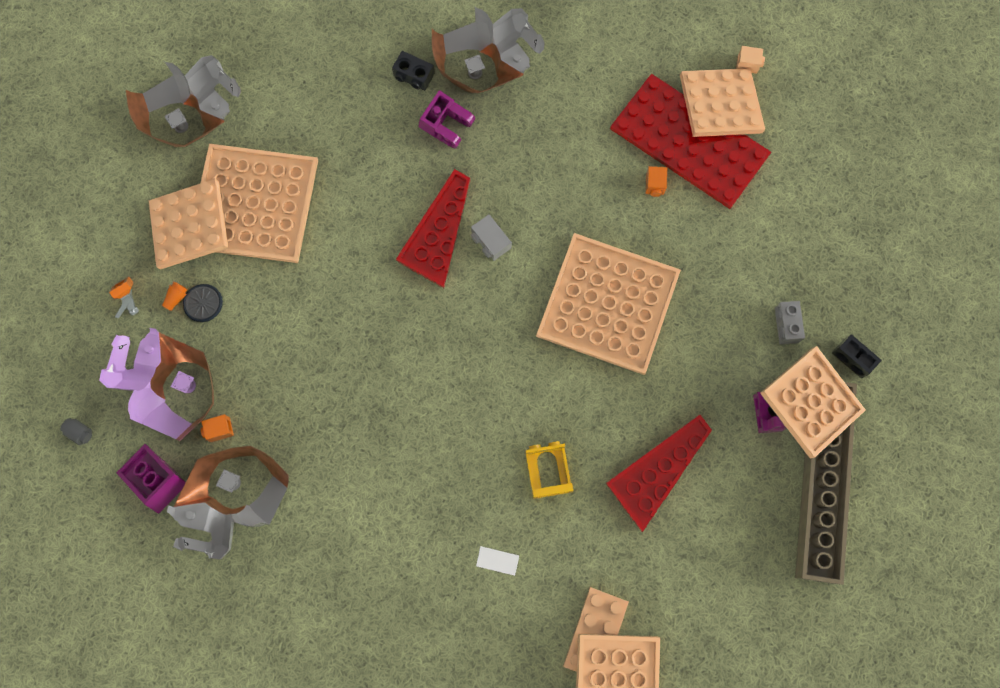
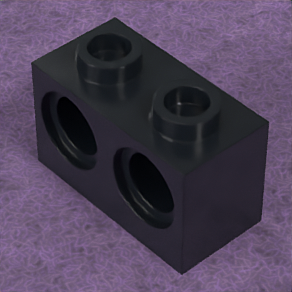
M401 51L392 67L393 76L396 80L407 82L417 90L422 89L425 91L435 74L433 64L404 51Z
M852 334L843 339L832 352L835 357L861 379L869 375L882 361Z

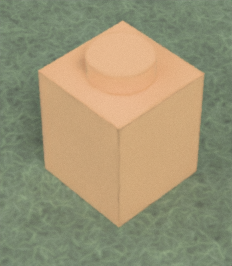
M742 46L738 53L736 69H751V73L757 74L760 67L763 68L765 62L763 49Z

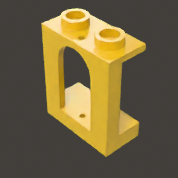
M560 441L548 443L547 447H541L540 445L529 446V450H526L525 453L533 499L573 492L565 444H560ZM550 452L555 456L561 485L541 488L537 459L541 453Z

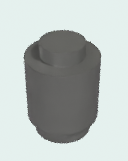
M68 418L61 425L60 430L63 432V435L77 445L88 443L92 437V429L77 419Z

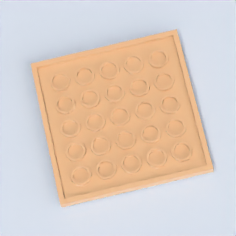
M209 144L201 183L212 179L219 181L228 243L227 249L216 253L298 263L318 158Z
M574 233L536 337L645 375L681 270Z

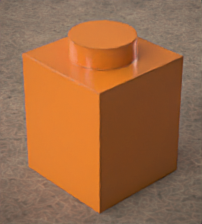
M649 166L646 173V194H650L653 197L664 195L667 189V167Z
M225 414L201 421L203 426L200 428L202 437L209 442L234 436L230 417Z

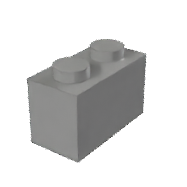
M489 214L471 227L472 239L476 244H481L483 247L482 251L487 258L491 257L495 261L512 248V242Z

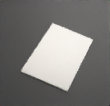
M481 546L476 566L515 576L519 555Z

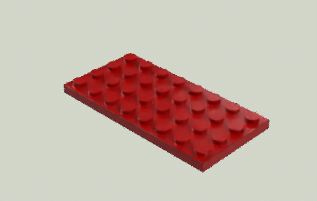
M652 73L610 126L613 132L729 209L732 208L771 154V151L745 134L693 137L684 94Z

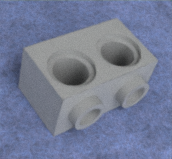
M800 301L780 302L775 307L779 345L800 343L805 339Z

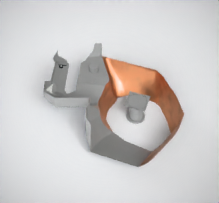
M475 7L474 23L444 35L432 29L433 56L440 73L453 84L470 93H481L524 75V71L530 67L529 57L516 42L518 38L522 37L539 54L544 50L545 42L541 34H537L529 24L528 15L522 8L511 9L493 24L486 12ZM469 49L479 50L490 56L495 63L496 75L498 77L497 82L484 91H478L451 78L445 73L444 63L446 54ZM480 55L464 60L468 68L469 77L472 79L480 78L482 76V69L485 68Z
M212 55L201 57L185 76L176 65L165 62L173 76L143 94L126 90L128 109L137 129L163 143L174 147H186L208 135L216 127L224 123V118L230 112L229 104L214 88L220 83L236 97H239L241 89L236 80L230 78L223 71L220 62ZM174 103L192 106L200 113L205 131L200 137L186 145L174 144L151 136L149 112ZM179 108L165 116L171 128H174L176 132L183 133L188 129L187 120Z
M252 446L230 448L198 459L174 507L168 506L167 513L183 527L211 533L212 540L205 542L180 537L176 538L172 547L181 551L185 548L200 551L208 555L209 558L222 559L231 550L234 522L248 527H260L271 523L288 488V474L270 456ZM256 456L273 476L261 495L252 504L231 509L223 506L216 499L208 495L210 477L219 463L236 457ZM224 469L216 486L232 493L241 485L240 476Z

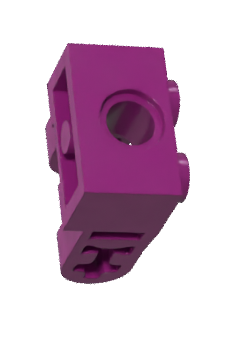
M439 90L421 116L418 127L446 145L456 149L461 142V138L441 124L448 115L459 123L471 127L475 121V116Z
M761 392L754 394L758 433L782 432L786 430V426L776 413L775 416H771L768 413L770 405L761 395Z

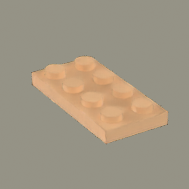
M590 587L563 667L577 672L578 634L618 635L629 601Z

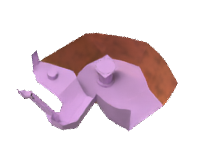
M150 328V332L140 341L134 361V368L127 370L125 364L130 337L116 335L112 342L113 350L107 369L101 370L99 380L107 388L133 391L128 403L130 419L178 441L182 440L205 418L214 405L212 378L204 352L168 337L154 328ZM181 362L195 363L206 369L210 374L212 384V404L208 411L192 424L175 414L165 403L163 385L166 378L176 368V365ZM178 371L171 387L184 393H191L195 390L196 383L193 380L194 377Z

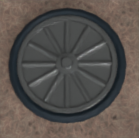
M199 284L192 287L183 299L185 314L196 322H208L214 319L220 313L223 304L221 293L217 288L209 284Z

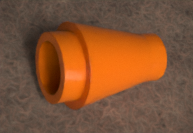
M173 282L172 285H169L162 306L172 311L187 295L186 291L188 289L177 282Z

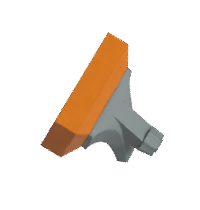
M130 277L115 284L109 291L114 299L121 298L122 305L115 318H119L126 307L131 315L139 312L133 300L131 289L133 281Z

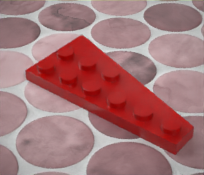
M454 169L396 258L398 263L443 289L470 185V177Z
M698 415L606 483L641 532L645 530L660 505L692 461L694 455L711 433L712 429L701 415Z

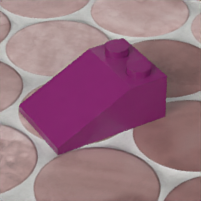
M146 444L116 472L143 504L158 514L182 491L186 483L175 470Z

